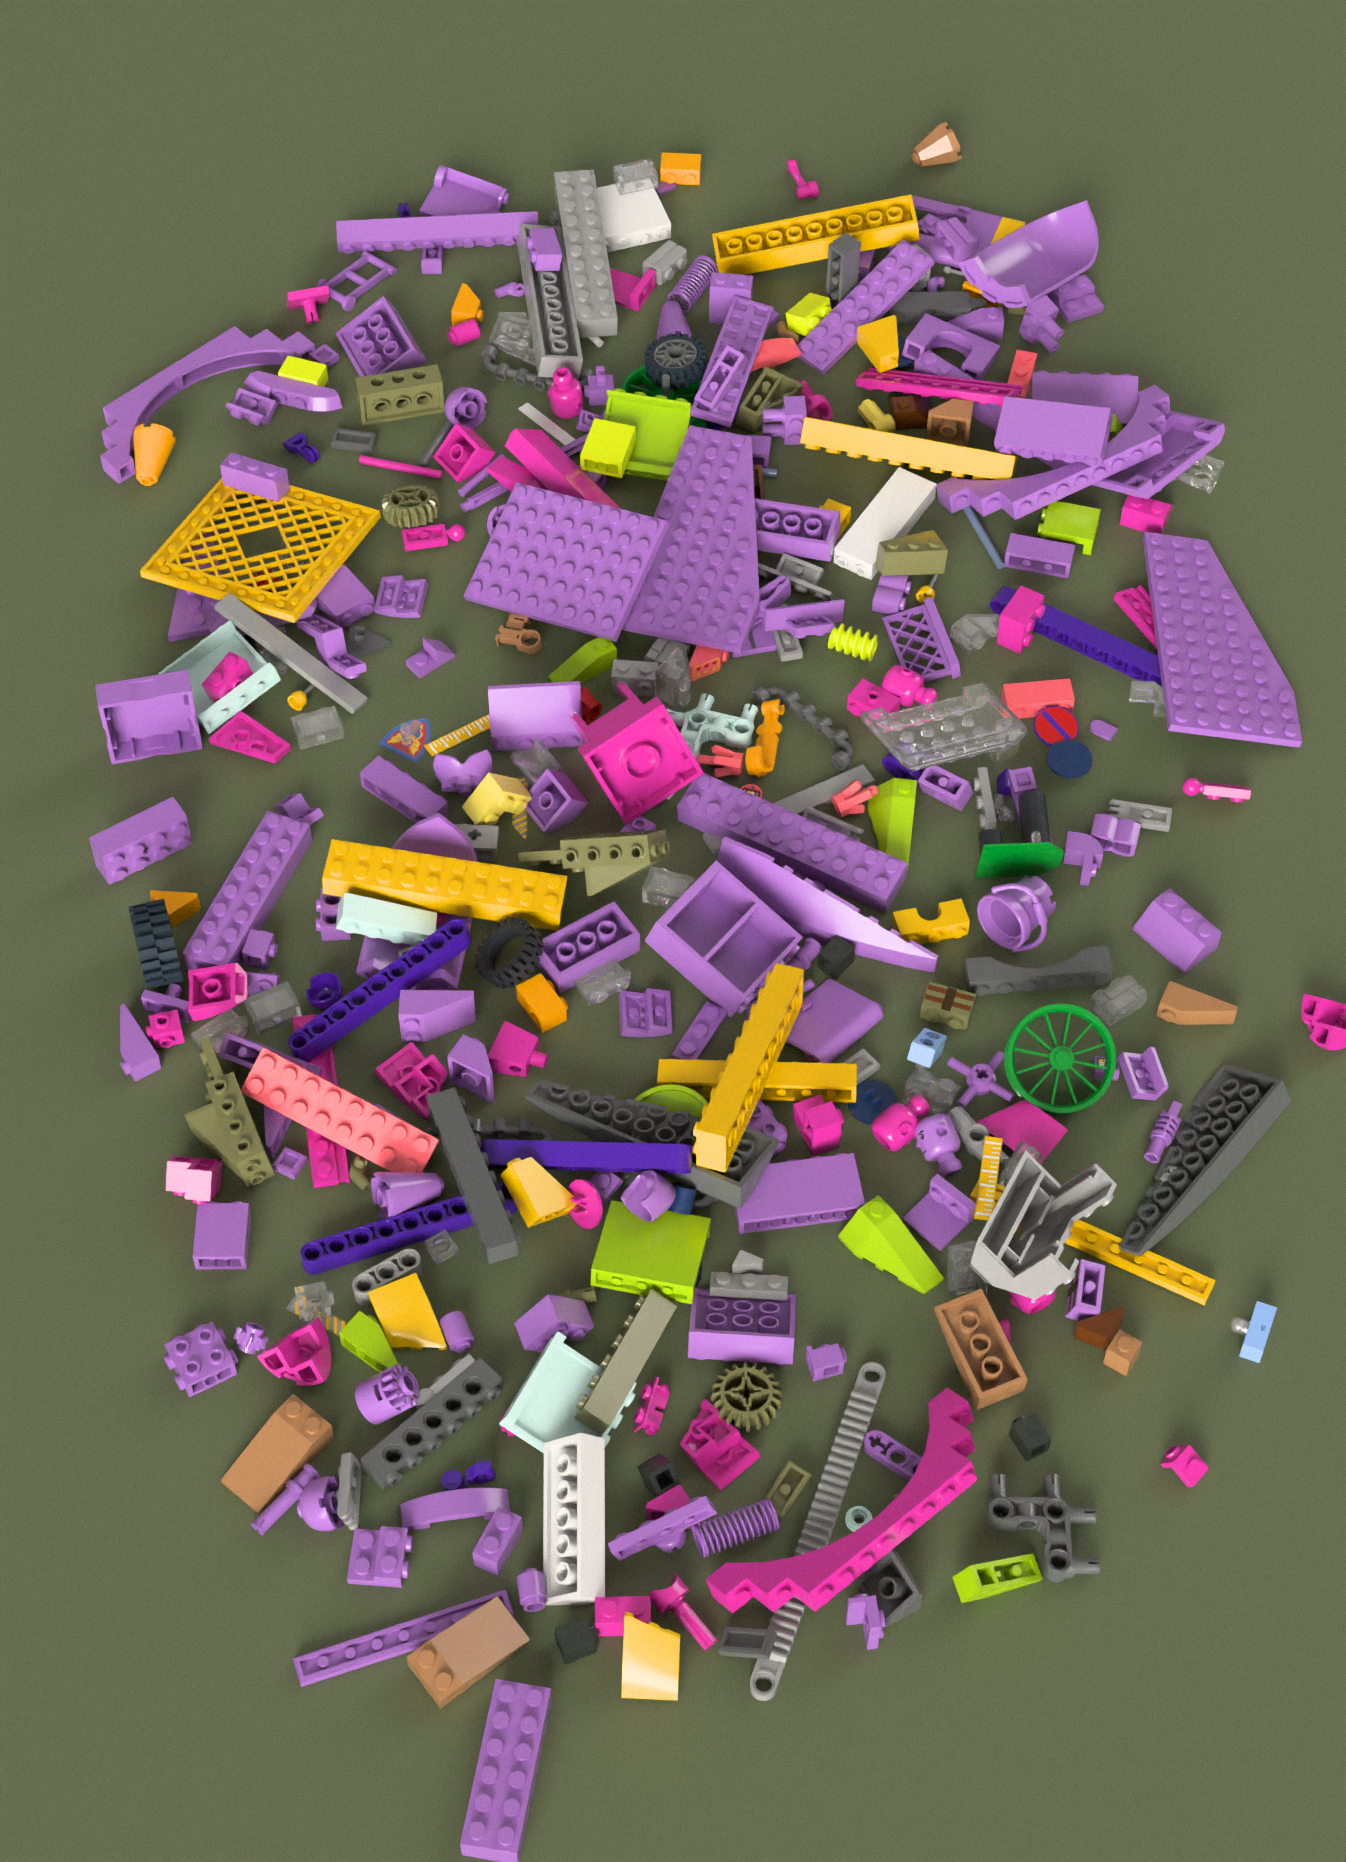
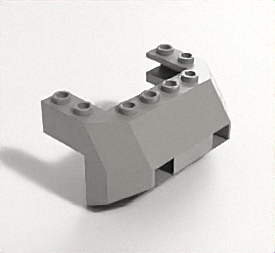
M1025 1150L976 1242L970 1263L972 1269L992 1286L1035 1300L1044 1294L1046 1296L1050 1295L1057 1286L1062 1283L1064 1285L1068 1284L1076 1275L1074 1271L1079 1263L1076 1258L1065 1265L1058 1260L1064 1249V1242L1071 1236L1070 1230L1074 1222L1083 1216L1085 1218L1089 1217L1100 1205L1104 1207L1109 1204L1114 1198L1112 1194L1117 1184L1095 1163L1060 1185Z

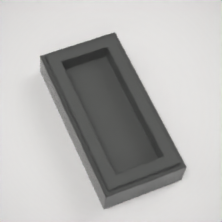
M335 428L331 440V448L373 453L377 441V433Z
M725 1626L717 1651L723 1656L769 1659L777 1634L773 1629Z

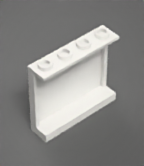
M649 176L597 188L607 252L671 238V222Z

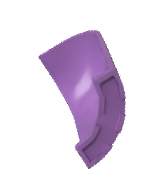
M1085 200L1022 226L958 264L972 286L975 285L983 292L982 296L993 303L1005 304V307L1018 308L1028 306L1088 270L1093 265L1099 246L1097 226L1089 204Z
M440 813L414 824L392 846V849L478 862L475 851L464 833ZM447 914L442 925L436 923L437 931L449 921L461 919L465 921L470 933L473 917ZM365 935L356 973L368 980L398 959L399 950L413 945L393 943L390 940L370 938ZM466 949L410 990L457 989Z

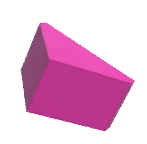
M681 1485L675 1486L648 1502L646 1506V1519L657 1520L663 1517L664 1513L668 1510L679 1509L687 1505L690 1498Z

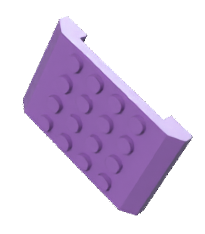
M1171 411L1170 414L1165 415L1167 432L1161 435L1163 452L1092 485L1149 499L1220 444L1225 432L1224 423Z

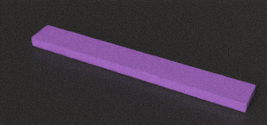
M506 1589L295 1657L293 1661L300 1685L303 1687L416 1650L496 1596L514 1618Z

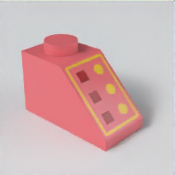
M696 645L688 665V681L693 682L720 671L723 662L727 663L730 652Z

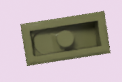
M789 1460L764 1499L769 1498L771 1500L777 1517L783 1520L814 1477L811 1473Z

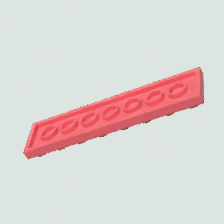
M265 1047L259 1053L241 1088V1092L390 1172H424L440 1139Z

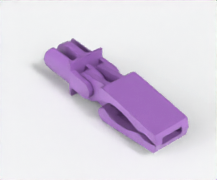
M781 575L759 589L760 603L751 627L764 621L765 609L780 607L791 596L790 580L787 577Z

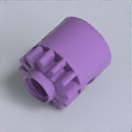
M397 1364L357 1384L355 1399L362 1415L370 1423L378 1425L417 1405V1398L420 1397L418 1393L419 1386L415 1376L407 1370V1367L401 1368V1365Z

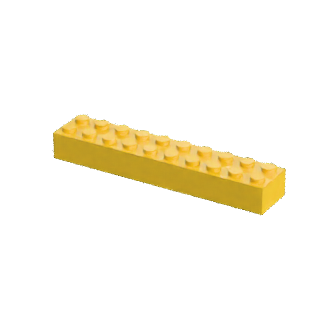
M911 194L712 234L719 273L739 275L827 259L829 244L845 232L861 242L860 252L898 245L903 239L908 243L920 240L918 221Z
M811 417L804 418L800 443H804L805 448L820 450V447H825V452L841 454V451H846V456L855 458L867 455V460L877 462L889 459L888 464L903 466V462L910 463L909 468L924 470V466L931 467L930 472L943 474L947 470L952 471L951 476L964 478L966 474L973 475V480H987V478L994 480L1013 479L1018 456L1005 455L993 451Z
M332 839L322 877L323 894L342 897L346 892L422 910L498 922L503 919L508 920V917H520L536 928L559 931L566 895L567 876Z
M776 963L772 972L767 973L765 987H761L758 993L757 1004L753 1003L750 1010V1018L744 1021L741 1037L737 1036L735 1040L734 1052L729 1053L727 1057L726 1069L720 1071L718 1085L711 1090L710 1102L703 1107L702 1119L700 1122L697 1121L694 1126L693 1136L696 1137L693 1154H696L697 1166L726 1173L802 1008L804 969Z

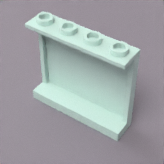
M231 620L220 626L215 632L201 640L200 643L158 673L165 674L188 670L198 723L208 734L281 680L275 667L270 662L267 663L236 630ZM230 651L247 660L253 675L215 703L209 699L201 684Z
M558 1331L547 1343L499 1424L542 1453H544L545 1442L578 1433L604 1438V1446L606 1447L611 1438L607 1434L611 1428L615 1429L622 1420L623 1415L620 1412L624 1406L628 1407L636 1394L632 1391L637 1383L633 1384L610 1427L600 1436L574 1417L579 1410L576 1407L579 1399L584 1393L588 1395L590 1388L587 1387L588 1383L595 1373L600 1374L602 1368L564 1344L566 1336Z

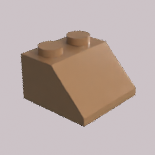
M953 398L929 410L926 439L968 447L974 401Z

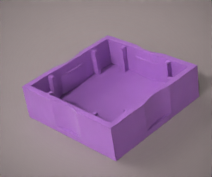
M188 670L95 685L102 725L105 729L111 764L141 760L156 755H171L203 749Z

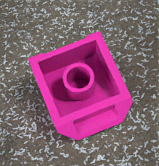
M238 963L188 971V1012L193 1021L224 1013L247 999V973Z

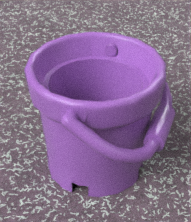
M1025 875L1014 883L993 886L991 888L992 892L984 895L978 902V920L984 932L993 942L1000 947L1011 950L1012 953L1027 951L1037 947L1045 939L1047 918L1055 911L1056 902L1054 901L1051 904L1049 898L1053 894L1051 889L1037 876L1027 878L1028 875ZM1038 925H1041L1039 937L1032 943L1022 945L1029 939L1030 933Z

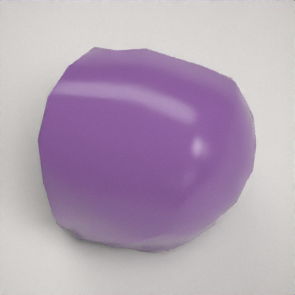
M650 1169L637 1175L624 1190L621 1199L624 1205L637 1217L647 1222H652L671 1207L677 1192L666 1178Z

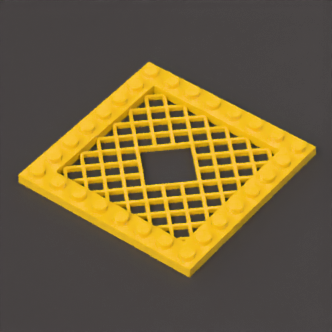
M221 478L140 570L141 577L220 601L231 593L253 611L295 623L381 518L380 510L289 485L290 490L277 502L225 486ZM246 494L248 497L237 500L236 495ZM263 499L266 500V503L256 505L254 501ZM250 502L252 505L250 507L242 509L240 508V504ZM284 505L285 508L274 510L273 506ZM236 506L237 508L234 511H225V508ZM269 507L270 512L259 514L258 510ZM254 511L256 514L254 516L246 518L243 515L244 513ZM293 511H304L303 514L293 516L292 514ZM289 514L287 518L278 519L277 515ZM236 515L241 517V519L230 521L228 518ZM317 515L323 517V519L316 521H312L311 517ZM273 517L275 520L267 523L262 521V519ZM225 518L226 523L214 524V521ZM307 518L308 523L297 525V520ZM258 520L260 523L259 525L249 527L247 524L248 522ZM340 521L342 524L331 527L330 522ZM293 523L291 527L282 528L281 524ZM244 524L245 528L233 530L232 526ZM322 524H326L327 528L320 530H316L315 526ZM273 526L278 527L287 548L245 558L236 537L237 535ZM311 527L312 532L301 534L300 530ZM224 528H229L230 532L218 534L217 531ZM212 531L215 534L214 536L204 538L202 535L204 533ZM297 532L296 536L286 538V533ZM331 534L329 538L320 539L319 535ZM233 537L234 541L222 543L221 539ZM315 537L317 540L309 543L304 541V539ZM218 541L219 545L211 547L206 545L208 542ZM301 541V545L290 547L289 543ZM202 544L204 547L203 549L192 551L191 549L192 546ZM236 546L238 549L228 553L225 548ZM319 546L321 549L311 553L308 548ZM221 550L223 553L212 557L210 552ZM305 550L306 554L294 556L293 552ZM205 553L208 557L200 560L195 559V556ZM288 553L291 556V558L279 560L278 557L280 555ZM241 556V560L233 562L229 560L231 557ZM319 556L314 562L312 558ZM189 557L192 559V562L180 563L181 559ZM274 557L276 560L275 562L264 564L263 561L264 559ZM309 559L310 563L299 566L297 561ZM226 560L225 564L217 566L214 564L215 561ZM259 561L261 564L251 568L248 563ZM207 563L211 564V567L201 570L199 568V565ZM294 563L295 567L284 570L282 565ZM244 565L246 568L235 572L233 570V567ZM279 567L280 571L268 573L267 571L269 568ZM228 568L231 572L223 575L218 574V571ZM261 570L264 571L265 575L253 577L252 573ZM298 572L299 577L288 579L286 576L287 574ZM249 575V579L241 581L237 579L238 576ZM283 576V581L273 583L271 578ZM267 580L269 583L259 587L256 582ZM296 583V585L292 588L290 584ZM285 585L288 588V590L281 592H276L275 589L277 587Z

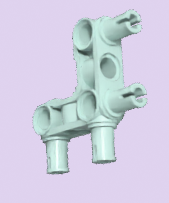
M706 694L700 696L697 708L689 712L682 713L666 709L675 725L682 727L680 733L695 759L700 754V748L705 741H716L724 743L725 746L739 749L749 747L752 742V734L755 728L753 721L758 712V708L753 704L750 710V704L744 705L741 718L710 711L714 703V697L708 695L707 700H705Z

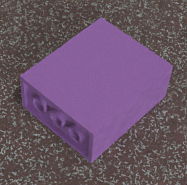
M715 861L655 923L645 942L714 1004L727 1010L728 1016L732 1018L736 1012L742 1014L750 1002L758 996L760 988L765 987L767 973L772 972L776 963L787 965L801 948L798 943L803 937L719 862Z

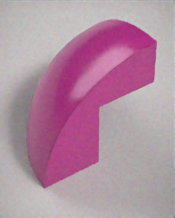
M1303 993L1301 1005L1302 1020L1308 1025L1311 1032L1309 1037L1312 1041L1327 1050L1345 1048L1346 1004Z
M319 1317L282 1337L257 1356L265 1368L278 1378L286 1377L294 1380L296 1385L310 1386L324 1382L331 1369L330 1343Z

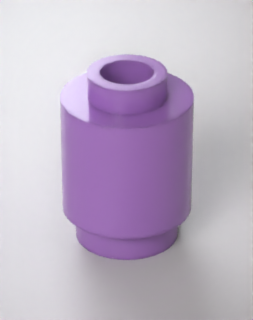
M536 1568L524 1569L516 1578L520 1604L527 1612L542 1610L545 1608V1602L547 1601L544 1574L541 1571H537Z

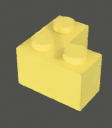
M488 773L463 804L462 808L475 825L493 826L498 822L499 817L504 811L520 814L526 808L532 796L519 779Z

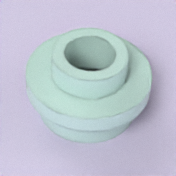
M855 1506L849 1509L845 1517L847 1527L853 1532L872 1520L870 1511L863 1506ZM861 1518L864 1522L856 1523L854 1519Z

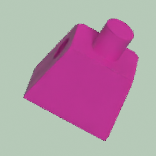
M504 1021L489 1051L488 1059L492 1072L526 1077L532 1065L545 1069L549 1055L539 1052V1038Z

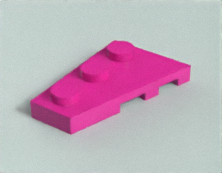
M241 710L209 738V742L212 745L274 764L291 750V745Z

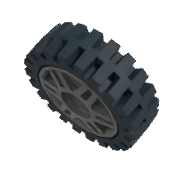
M675 333L674 337H672V334H667V338L661 336L659 341L655 339L652 341V344L648 345V349L645 351V368L649 379L653 380V383L656 385L659 383L662 387V375L668 374L670 375L671 389L673 385H676V389L681 388V385L688 387L689 382L692 384L697 383V379H702V375L705 374L707 368V354L704 344L699 339L696 340L694 336L689 338L688 334H684L681 337L680 333Z

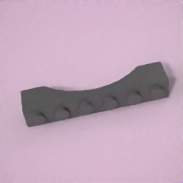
M1108 946L1083 948L1075 956L1062 963L1042 968L1011 966L989 956L965 958L963 968L966 990L976 994V996L994 993L1007 994L1016 991L1030 992L1039 989L1053 990L1061 987L1077 988L1084 985H1104L1110 983L1113 972Z

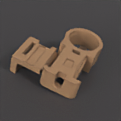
M511 613L505 627L501 625L498 630L499 635L497 634L495 637L498 647H500L501 643L515 645L518 651L527 654L537 653L542 648V640L537 631L523 628L531 624L528 617ZM529 638L538 639L534 645L524 642Z

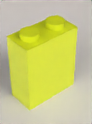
M594 418L580 454L581 470L622 478L636 442V427Z

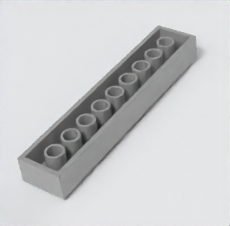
M594 169L554 172L556 207L579 338L617 335L618 317Z
M520 224L517 246L538 377H553V373L558 368H567L571 371L573 378L579 379L583 356L560 226ZM530 228H554L562 252L559 271H535L533 262H530V251L526 249L525 245L526 237H529Z

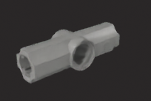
M956 1106L947 1115L951 1118L959 1138L964 1143L966 1152L976 1156L982 1162L985 1136L989 1137L988 1130L984 1125L977 1124L962 1107ZM1002 1150L999 1171L1009 1162V1157Z

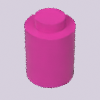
M472 318L449 327L447 337L451 344L458 347L480 338V330L476 321Z

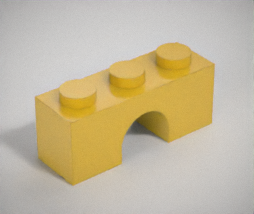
M961 898L939 903L937 919L932 921L922 919L918 915L916 908L893 912L891 926L900 932L905 941L913 940L918 944H925L930 942L936 943L950 938H961L968 935L970 920Z

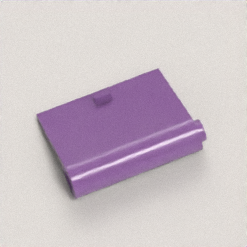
M440 165L435 175L434 186L420 208L419 214L430 217L500 213L504 205L507 206L510 194L507 188Z
M829 978L803 1000L802 1008L786 1042L804 1051L808 1063H832L883 1019V1008L878 1002L871 1001Z

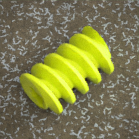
M842 623L839 628H836V626L833 628L829 637L828 648L833 649L835 647L838 652L844 649L846 655L852 652L853 657L857 658L860 655L861 660L869 658V662H871L877 649V635H874L870 640L869 632H866L862 637L861 629H858L853 634V627L850 626L847 631H844V624Z

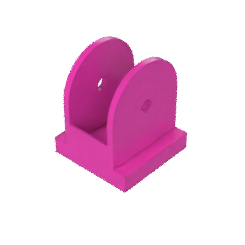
M621 681L616 687L624 701L622 704L590 725H587L577 712L571 714L570 719L585 743L577 749L617 814L627 825L704 773L658 697L656 696L643 705L630 688Z

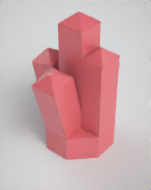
M714 745L711 749L715 756L699 754L696 757L698 764L718 767L713 772L716 778L741 776L744 759L743 753L733 752Z
M857 780L852 781L840 792L831 796L834 810L840 818L849 814L864 813L865 806L860 803L878 794V787L871 785L858 791L862 788L861 782Z

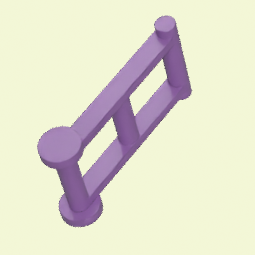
M364 251L360 259L331 280H319L315 287L328 285L329 296L340 302L343 310L349 312L354 308L357 298L387 276H394L397 269L369 252ZM369 262L382 269L369 280L355 273ZM347 278L360 285L347 296L333 289Z

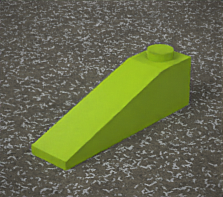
M893 778L876 786L878 787V794L868 800L867 811L873 824L872 828L878 841L879 851L900 859L909 865L917 780Z
M879 1195L859 1208L838 1235V1238L855 1256L860 1259L865 1258L876 1264V1268L882 1271L885 1269L897 1276L899 1281L922 1294H926L944 1280V1277L898 1215Z

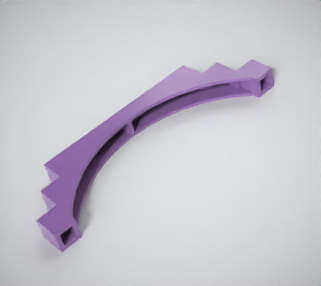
M235 326L103 407L105 421L109 425V427L101 431L104 446L108 449L100 455L103 471L118 484L136 474L133 461V432L135 427L140 424H144L145 427L156 411L183 389L205 378L229 370L261 365H283L287 356L310 361L309 354L315 351L314 343L299 331L284 341H281L268 329L256 334L251 339Z
M1156 385L1137 393L1138 406L1136 411L1121 432L1107 443L1103 465L1096 464L1091 466L1083 462H1074L1044 473L1003 480L957 479L954 476L936 484L939 503L950 513L957 512L971 505L983 517L1002 508L1016 520L1163 452L1161 435L1167 432L1165 415L1171 413L1169 395Z

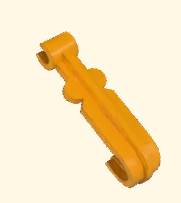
M780 699L765 701L761 704L764 722L756 729L759 735L756 740V746L747 748L746 769L749 775L764 777L774 768L779 741L777 734L783 729L780 722H778V717L785 712L784 705H779Z

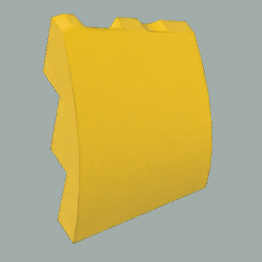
M416 1273L368 1292L369 1300L377 1314L380 1327L391 1349L410 1348L412 1350H421L422 1347L438 1348L439 1350L447 1349L437 1319Z
M625 1612L622 1698L678 1700L680 1634L669 1629H663L651 1621L649 1624L635 1619L633 1613Z

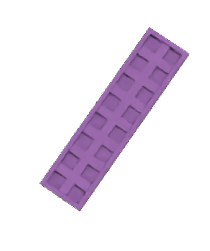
M903 239L797 345L802 354L798 358L822 375H825L857 342V327L879 320L934 265V259Z
M734 295L699 389L727 345L743 353L748 364L737 382L713 410L694 400L691 416L731 428L774 307Z

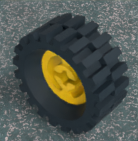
M160 899L129 906V914L147 989L183 981L165 900Z

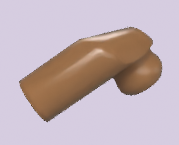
M780 321L776 324L778 338H793L795 343H798L799 336L794 331L788 330L785 322Z

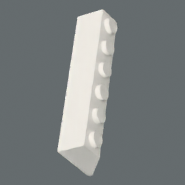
M578 1433L544 1443L543 1574L547 1593L545 1604L547 1606L588 1605L595 1603V1597H605L604 1438Z

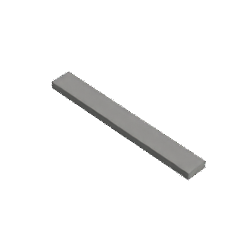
M231 593L215 605L217 612L226 619L231 620L234 625L351 714H354L367 703L368 697Z
M862 764L773 804L803 816L807 806L818 810L831 804V796L840 792L852 781L857 780L861 782L862 788L858 790L860 791L875 785V779ZM709 832L703 833V840L712 853H719L723 838Z

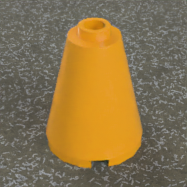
M151 423L150 427H144V424H140L134 429L136 479L143 485L150 486L157 483L176 443V436L173 437V432L165 426Z

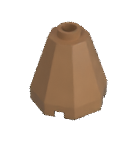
M947 122L936 125L912 149L911 157L915 165L918 164L920 167L952 163L962 159V155L957 154L961 149L951 128L946 129V126H948Z

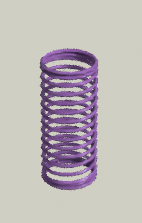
M698 256L667 297L668 302L672 301V294L674 301H676L674 298L675 294L682 304L689 306L680 305L683 308H688L687 310L682 309L683 313L690 311L691 307H693L711 282L712 273L709 268L697 262L707 264L714 272L710 264L699 259L710 262L714 266L715 272L718 273L716 263L709 257ZM697 265H701V266L705 267V268L710 272L711 275H709L706 270H704V269L701 268V267H698ZM695 274L698 275L700 278H702L703 281L700 280L699 278H697V277L695 276ZM693 277L699 280L701 284L694 280ZM689 283L694 285L697 289H694L692 286H690ZM676 294H678L684 301L688 302V304L682 302Z
M766 1498L762 1499L761 1503L756 1501L755 1505L751 1503L749 1507L745 1505L744 1509L740 1507L738 1511L734 1509L732 1513L728 1511L727 1515L723 1513L721 1517L717 1515L715 1519L711 1517L710 1521L706 1519L704 1523L692 1525V1532L697 1548L702 1557L705 1558L710 1555L709 1548L713 1554H715V1547L718 1552H721L720 1543L723 1549L726 1550V1542L730 1548H732V1540L738 1546L737 1537L740 1543L743 1544V1536L749 1542V1534L755 1540V1533L760 1538L761 1532L766 1536V1528L772 1534V1530L773 1532L779 1531L780 1526L775 1508L771 1500ZM757 1504L761 1507L762 1516L757 1509ZM752 1506L755 1509L756 1518L752 1512ZM746 1508L749 1510L751 1521L746 1513ZM740 1510L744 1514L745 1523L741 1517ZM735 1512H736V1514L738 1515L740 1527H739V1524H738V1522H737V1520H736V1518H735ZM729 1514L733 1519L734 1528L732 1526L731 1521L729 1520ZM723 1516L727 1520L728 1529L724 1523ZM718 1519L721 1521L723 1533H722L721 1528H720V1526H719V1524H718ZM712 1520L716 1525L717 1534L712 1526ZM706 1522H707L708 1525L710 1526L712 1538H711L710 1533H709V1531H708V1529H707V1527H706ZM700 1525H702L703 1528H704L705 1536H704V1534H703V1532H702V1529H701V1526H700Z

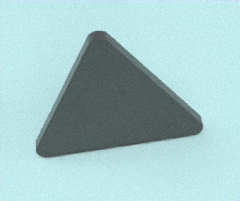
M354 623L349 626L347 653L358 659L391 645L390 640L366 630L365 626H358Z

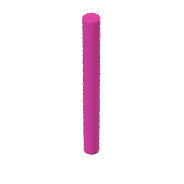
M360 455L359 464L442 479L443 471L363 455Z

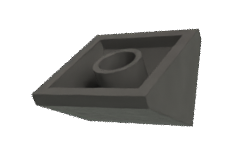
M894 1548L856 1581L863 1594L868 1596L876 1595L878 1610H883L885 1627L896 1623L921 1608L923 1593Z

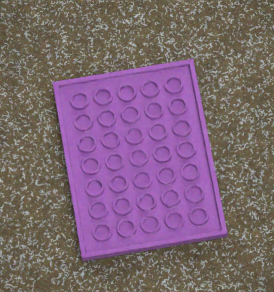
M516 482L463 597L467 601L617 642L666 534L669 523L666 520Z

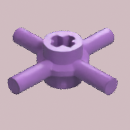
M997 1051L987 1065L977 1064L973 1068L953 1057L950 1058L947 1066L966 1076V1083L968 1085V1089L957 1101L959 1107L964 1109L975 1095L983 1096L990 1091L1008 1102L1013 1100L1015 1094L997 1084L994 1074L995 1069L1004 1059V1053Z

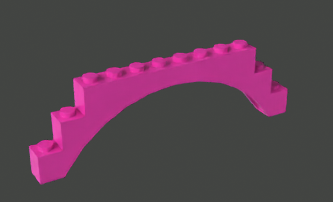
M946 1388L928 1402L930 1430L924 1455L915 1474L899 1496L878 1516L848 1536L823 1548L795 1557L767 1562H726L706 1578L712 1597L731 1613H734L753 1597L773 1613L794 1596L815 1612L828 1603L835 1595L849 1586L851 1582L977 1481L972 1461L966 1458L975 1451L970 1431L965 1428L974 1420L968 1401Z

